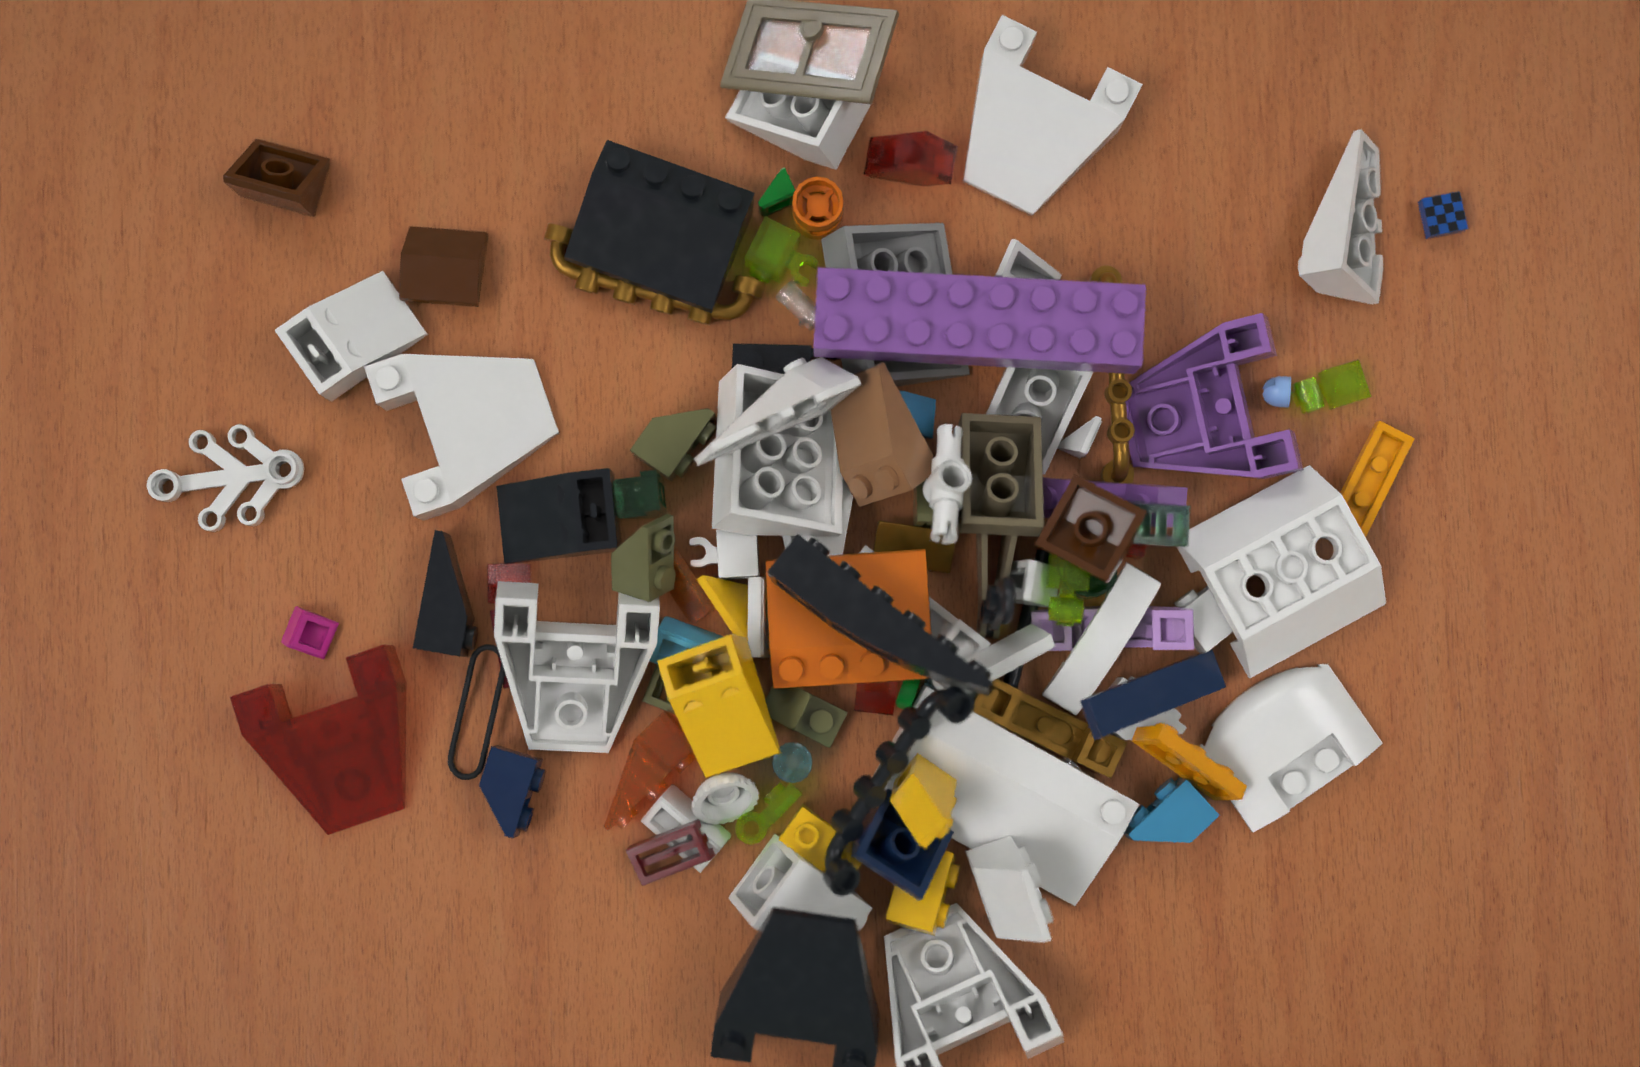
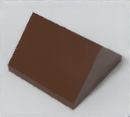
M256 138L223 175V182L240 197L314 217L330 167V158Z

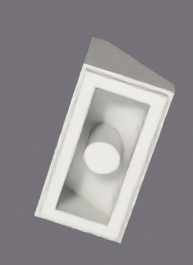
M670 785L640 821L658 835L697 819L692 811V800L675 785ZM700 822L702 825L700 830L702 834L706 833L709 840L707 845L709 849L713 848L716 856L731 838V834L720 824L713 825L712 823ZM689 834L666 844L671 847L692 839V836ZM695 847L679 855L684 859L699 853V851ZM711 860L696 865L694 868L701 873Z

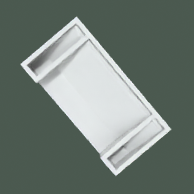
M922 685L911 707L917 709L922 701L935 690ZM937 709L930 719L931 730L929 734L923 739L916 740L908 752V764L919 753L957 780L954 794L957 802L951 812V817L954 819L950 828L954 831L952 839L973 849L1011 835L1017 848L1025 847L1031 863H1034L1042 884L1041 888L1076 906L1121 840L1139 803L974 712L961 723H951ZM899 727L892 742L895 743L902 733L903 729ZM900 773L892 776L885 790L888 788L893 789L894 780Z

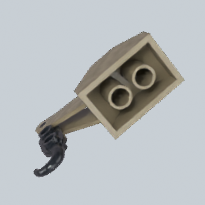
M962 413L958 426L963 429L961 458L971 471L972 481L971 485L963 493L962 508L958 511L957 526L959 533L976 534L978 582L977 633L983 638L998 639L1001 625L1009 624L1014 612L1016 589L1015 582L1010 577L1017 536L1039 537L1044 528L1041 417ZM987 534L1002 535L994 585H988Z

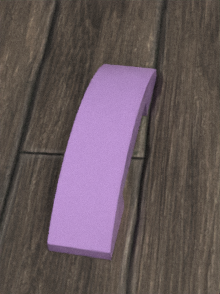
M1100 606L1034 610L1031 612L1032 624L1052 635L1055 646L1049 651H1072ZM1149 606L1124 648L1153 647V650H1194L1193 609Z

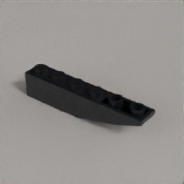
M797 534L767 571L775 585L831 628L866 650L902 668L950 686H958L964 690L989 696L993 691V681L989 679L992 674L987 668L974 659L969 663L956 654L959 649L954 643L941 634L937 638L930 635L923 629L926 624L921 618L909 610H906L903 614L891 604L894 600L888 593L876 585L870 589L860 582L859 579L862 576L855 568L844 561L840 565L827 557L830 551L815 538L811 537L809 541H806Z

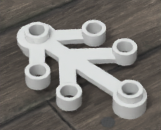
M238 424L231 427L228 432L229 443L236 448L246 449L263 463L246 466L219 446L211 433L197 430L189 437V447L191 450L198 454L206 455L224 470L179 476L177 473L166 469L156 470L147 480V490L156 500L172 502L178 499L182 492L225 486L210 507L203 509L198 515V523L202 529L217 532L224 527L226 522L225 514L250 482L264 481L251 501L241 504L237 510V517L241 523L248 526H257L264 519V508L278 490L292 488L301 481L304 475V464L299 455L290 450L272 451L255 438L251 428ZM241 430H245L247 439L245 442L238 444L236 442V434ZM201 436H206L208 439V445L204 449L197 447V440ZM289 463L291 471L289 475L282 477L279 473V468L282 464ZM167 480H172L174 484L173 490L168 494L164 493L163 484ZM250 507H254L257 512L256 517L252 521H248L245 517V512ZM210 513H215L217 515V522L214 526L209 527L206 523V518Z

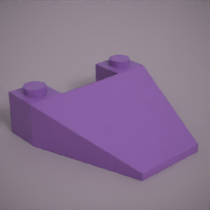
M1259 313L1222 323L1129 382L1132 387V394L1126 401L1127 419L1132 422L1135 430L1133 437L1128 441L1133 467L1267 479L1303 470L1294 431L1288 429L1255 437L1238 365L1277 356L1269 319L1266 315Z

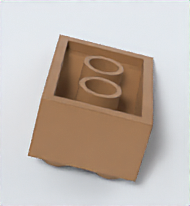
M884 362L853 374L859 378L861 385L831 409L840 473L859 507L913 490L931 475L932 460L935 458Z

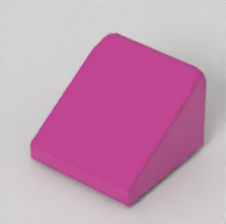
M296 606L281 643L294 650L324 660L339 623Z

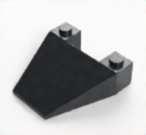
M773 907L720 992L710 1057L751 1063L755 1034L834 1045L832 1067H875L880 1014L856 919Z

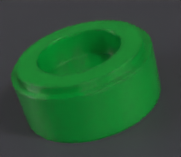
M921 679L903 680L895 702L897 708L904 710L911 707Z

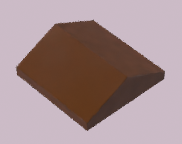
M410 226L401 251L400 301L479 307L488 240L487 232Z
M1074 474L1038 537L1035 546L1108 584L1128 554L1147 515V511Z

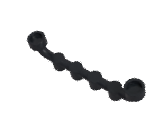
M951 686L947 689L934 691L922 701L917 709L914 707L905 708L898 716V725L903 731L896 742H883L876 750L875 757L881 765L873 777L863 775L855 781L853 792L858 797V800L852 809H840L832 816L831 826L836 833L826 850V869L823 880L835 895H849L859 885V871L849 860L841 859L844 849L849 842L858 840L863 834L864 826L862 822L871 808H876L884 802L886 798L885 787L892 776L901 773L907 767L909 762L907 754L915 741L923 739L929 734L931 730L930 719L935 711L938 709V712L951 723H961L973 712L974 700L961 687Z

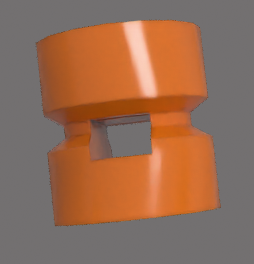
M816 176L804 180L794 191L792 200L794 224L798 231L807 238L821 240L840 227L844 200L842 192L836 183L828 178Z

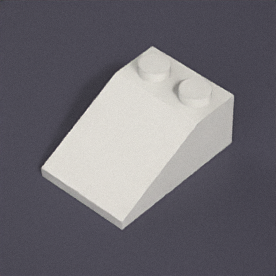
M760 52L752 69L796 74L799 63ZM808 65L805 75L855 80ZM740 90L725 118L740 128L804 160L836 170L871 104Z
M1006 367L986 414L1041 417L1042 473L1045 474L1093 372Z

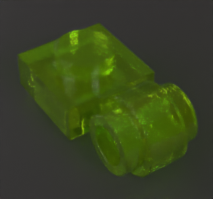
M1359 360L1319 372L1318 376L1321 383H1317L1316 377L1292 384L1294 392L1291 393L1295 407H1300L1302 414L1324 408V399L1327 400L1329 409L1332 410L1371 397Z
M1050 553L1046 588L1060 590V593L1057 597L1050 596L1048 621H1055L1057 626L1073 627L1074 623H1082L1084 600L1076 599L1074 591L1088 592L1090 574Z
M792 781L786 787L779 782L763 798L768 805L761 813L748 811L738 818L735 825L737 837L746 844H757L762 841L766 836L767 829L802 795V791ZM748 821H754L758 824L759 831L753 835L748 834L744 829V824Z

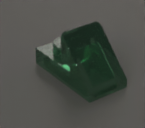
M657 470L641 471V477L623 478L613 481L617 518H659L667 514L664 479Z

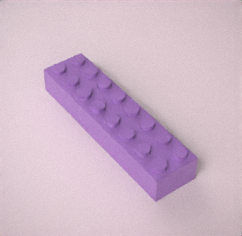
M818 267L814 357L1135 374L1143 366L1146 285Z

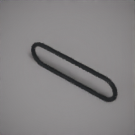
M485 644L478 647L472 653L468 665L448 753L449 769L454 776L461 780L476 778L482 772L487 757L505 678V670L499 650L494 645ZM485 650H491L500 658V673L478 767L473 773L463 774L454 765L455 749L477 656Z

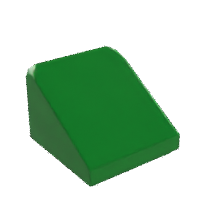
M785 167L779 171L758 201L761 217L769 216L792 205L795 188Z

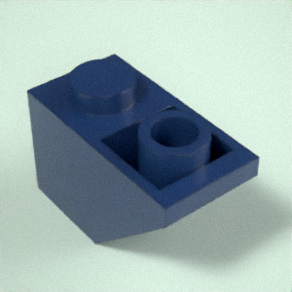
M497 745L491 746L479 786L504 835L515 838L520 835L521 830L527 831L534 808L528 806L532 793H539L546 770L540 768L543 759Z

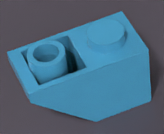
M1170 778L1154 792V795L1157 797L1155 801L1147 808L1143 805L1137 808L1124 835L1133 841L1191 843L1220 815L1187 779L1178 778L1174 781Z

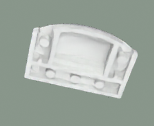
M1317 664L1318 667L1288 669L1253 685L1234 699L1221 712L1211 725L1213 729L1210 732L1206 745H1200L1206 751L1208 758L1217 764L1230 768L1234 772L1233 776L1247 785L1242 800L1230 801L1251 832H1255L1290 812L1289 809L1350 767L1357 766L1383 744L1328 664Z

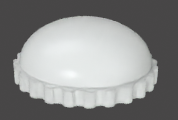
M721 773L706 779L698 787L691 802L692 811L696 819H700V822H706V824L731 823L736 819H741L742 816L747 815L749 811L754 809L759 799V792L755 783L751 782V779L738 773Z

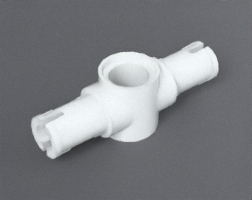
M943 424L937 428L936 457L932 460L931 475L924 482L922 488L925 499L933 509L931 540L938 543L940 535H942V544H952L958 539V511L962 508L963 493L971 485L972 481L971 471L961 458L963 429L955 426L954 434H952V424Z

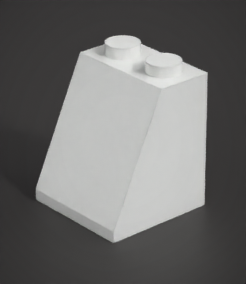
M777 834L773 835L728 897L748 923L756 930L760 929L773 907L856 919L858 931L865 925L868 914L872 910V907L854 891L846 896L835 895L824 883V873L782 843Z

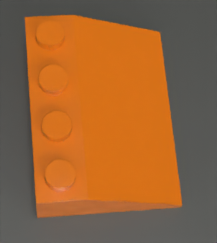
M926 549L827 556L838 565L844 561L855 568L862 576L859 579L860 582L870 589L874 585L880 587L893 598L894 601L891 604L903 614L906 610L916 614L926 624L923 629L932 635ZM777 559L766 560L769 649L773 689L929 679L866 650L831 628L771 581L767 571Z

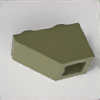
M709 408L652 418L630 451L635 457L671 482L676 475L682 478L695 460L691 454L697 445L701 443L705 446L715 433L717 426L713 423L716 420V415Z
M665 514L643 525L611 553L613 591L651 602L674 589V515Z

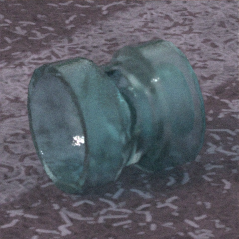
M799 742L784 743L780 746L781 753L773 756L772 765L774 772L785 782H800L811 771L813 762L811 753L806 746Z

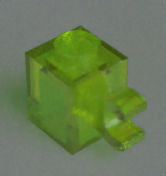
M766 216L744 257L745 267L750 269L748 273L757 280L769 284L772 279L781 283L787 269H789L793 281L802 287H808L809 279L799 274V268L803 265H809L817 269L818 260L811 255L796 252L801 243L800 233Z

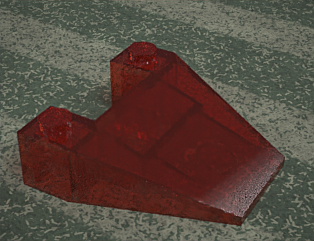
M381 645L346 657L358 696L295 718L292 717L282 684H267L230 697L242 736L327 835L405 809L406 680L395 646Z

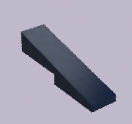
M1210 650L1187 657L1141 677L1128 680L1082 699L1080 702L1095 740L1226 688L1214 652Z

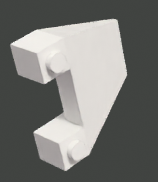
M1002 15L984 49L980 64L963 182L1033 216L1118 133L1143 84L1107 67L1089 101L1023 68L1022 66L1033 46L1037 32Z
M399 354L364 366L375 402L386 411L418 401L439 466L402 478L401 480L413 516L423 521L461 508L559 434L534 359Z
M498 581L494 637L528 749L609 753L657 645L660 611L659 597L651 602H647L618 592L616 625L537 621L539 583Z
M957 903L950 906L944 929L937 927L935 936L904 927L884 936L897 1067H943L938 1057L939 1054L1008 1022H1011L1027 1059L1064 1042L1062 1031L1045 996Z

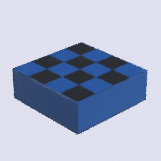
M1460 191L1422 198L1418 201L1426 239L1460 233L1468 229Z

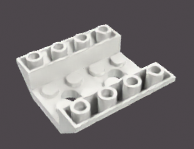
M1310 465L1304 467L1302 471L1291 474L1172 538L1190 572H1201L1237 639L1232 641L1230 645L1248 678L1254 677L1386 604L1380 562L1342 494ZM1320 538L1329 540L1333 545V555L1329 560L1321 559L1316 553L1315 545ZM1251 575H1256L1264 581L1265 591L1259 598L1251 596L1247 591L1246 582Z

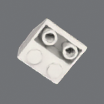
M1010 835L965 851L996 938L1034 942L1052 940L1047 924L1053 922V917L1046 899L1042 898L1039 890L1042 884L1034 863H1031L1025 847L1017 848Z

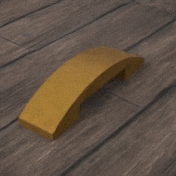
M998 679L993 681V691L989 696L976 693L974 698V713L1110 779L1128 743L1111 734L1094 740L1089 724L1033 698Z

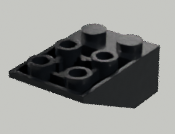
M610 468L569 472L496 486L504 564L610 553L622 544L615 474Z

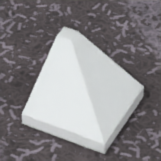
M1098 416L1092 418L1063 439L1057 449L1079 459L1087 455L1102 423V418Z

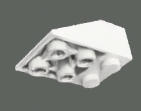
M384 271L305 308L275 329V332L319 395L331 402L367 377L364 366L399 355L428 335L406 302L400 301L399 292Z

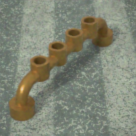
M552 223L547 225L544 239L551 242L550 257L553 266L560 274L577 280L576 289L598 294L599 287L614 290L613 299L634 305L637 297L652 301L650 309L669 315L673 314L674 307L689 311L688 320L705 325H710L712 318L719 320L739 318L748 311L754 298L762 299L766 285L764 282L736 275L731 290L738 293L736 301L729 305L716 303L713 312L709 313L566 261L564 259L565 249L569 244L573 229Z
M1101 266L1093 272L1089 282L1122 283V277L1114 267ZM1108 373L1109 385L1105 389L1104 396L1110 404L1111 425L1107 429V437L1113 443V460L1103 467L1101 481L1132 484L1134 470L1129 463L1128 441L1133 437L1135 430L1132 422L1127 419L1126 401L1132 394V387L1125 380L1124 373Z

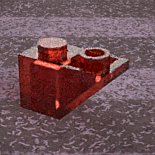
M928 131L870 137L863 175L917 186L951 184L958 146Z

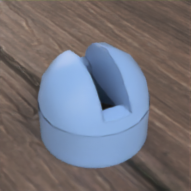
M1291 376L1271 377L1265 382L1263 397L1269 405L1289 408Z

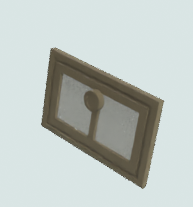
M747 0L720 87L872 104L899 13L897 10L801 1Z

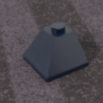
M888 788L886 789L884 802L876 808H871L862 822L864 831L858 840L852 842V857L920 901L930 885L954 831L949 829L942 839L935 837L926 849L918 844L890 802L892 790Z

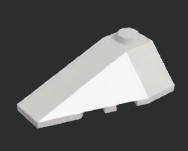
M1361 129L1353 132L1303 242L1302 256L1298 260L1299 276L1317 293L1367 304H1378L1383 275V256L1376 255L1375 234L1382 233V220L1377 219L1374 198L1379 197L1381 194L1379 148Z
M823 357L810 362H806L805 358L791 362L783 368L785 374L694 458L697 465H702L826 414L861 385L859 378Z

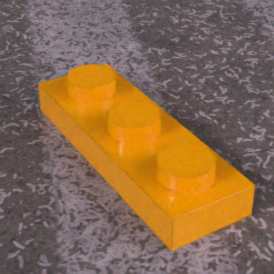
M1380 420L1375 422L1340 492L1365 537L1415 438Z
M1157 723L1155 726L1136 728L1131 740L1133 743L1179 776L1187 779L1193 786L1214 801L1242 800L1247 785L1234 777V772L1230 768L1217 764L1208 758L1204 749L1190 744L1179 737V732L1174 727L1164 723Z

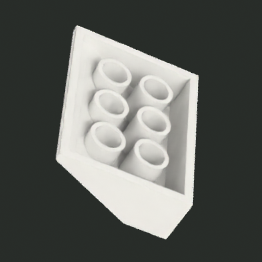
M736 364L719 381L716 438L784 374ZM831 410L824 415L715 459L713 529L745 535L797 536L798 534L800 536L838 537L842 534L843 476L840 473Z

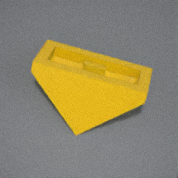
M706 575L697 578L696 580L733 635L746 637L748 641V585Z

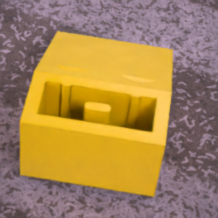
M730 634L657 660L668 700L705 778L781 753L746 637Z

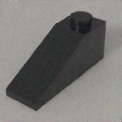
M435 530L413 649L467 657L468 650H474L476 646L478 627L473 626L474 615L451 535Z

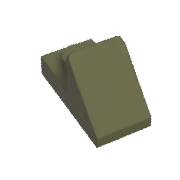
M772 686L765 700L771 719L829 748L848 713L798 687L773 689Z

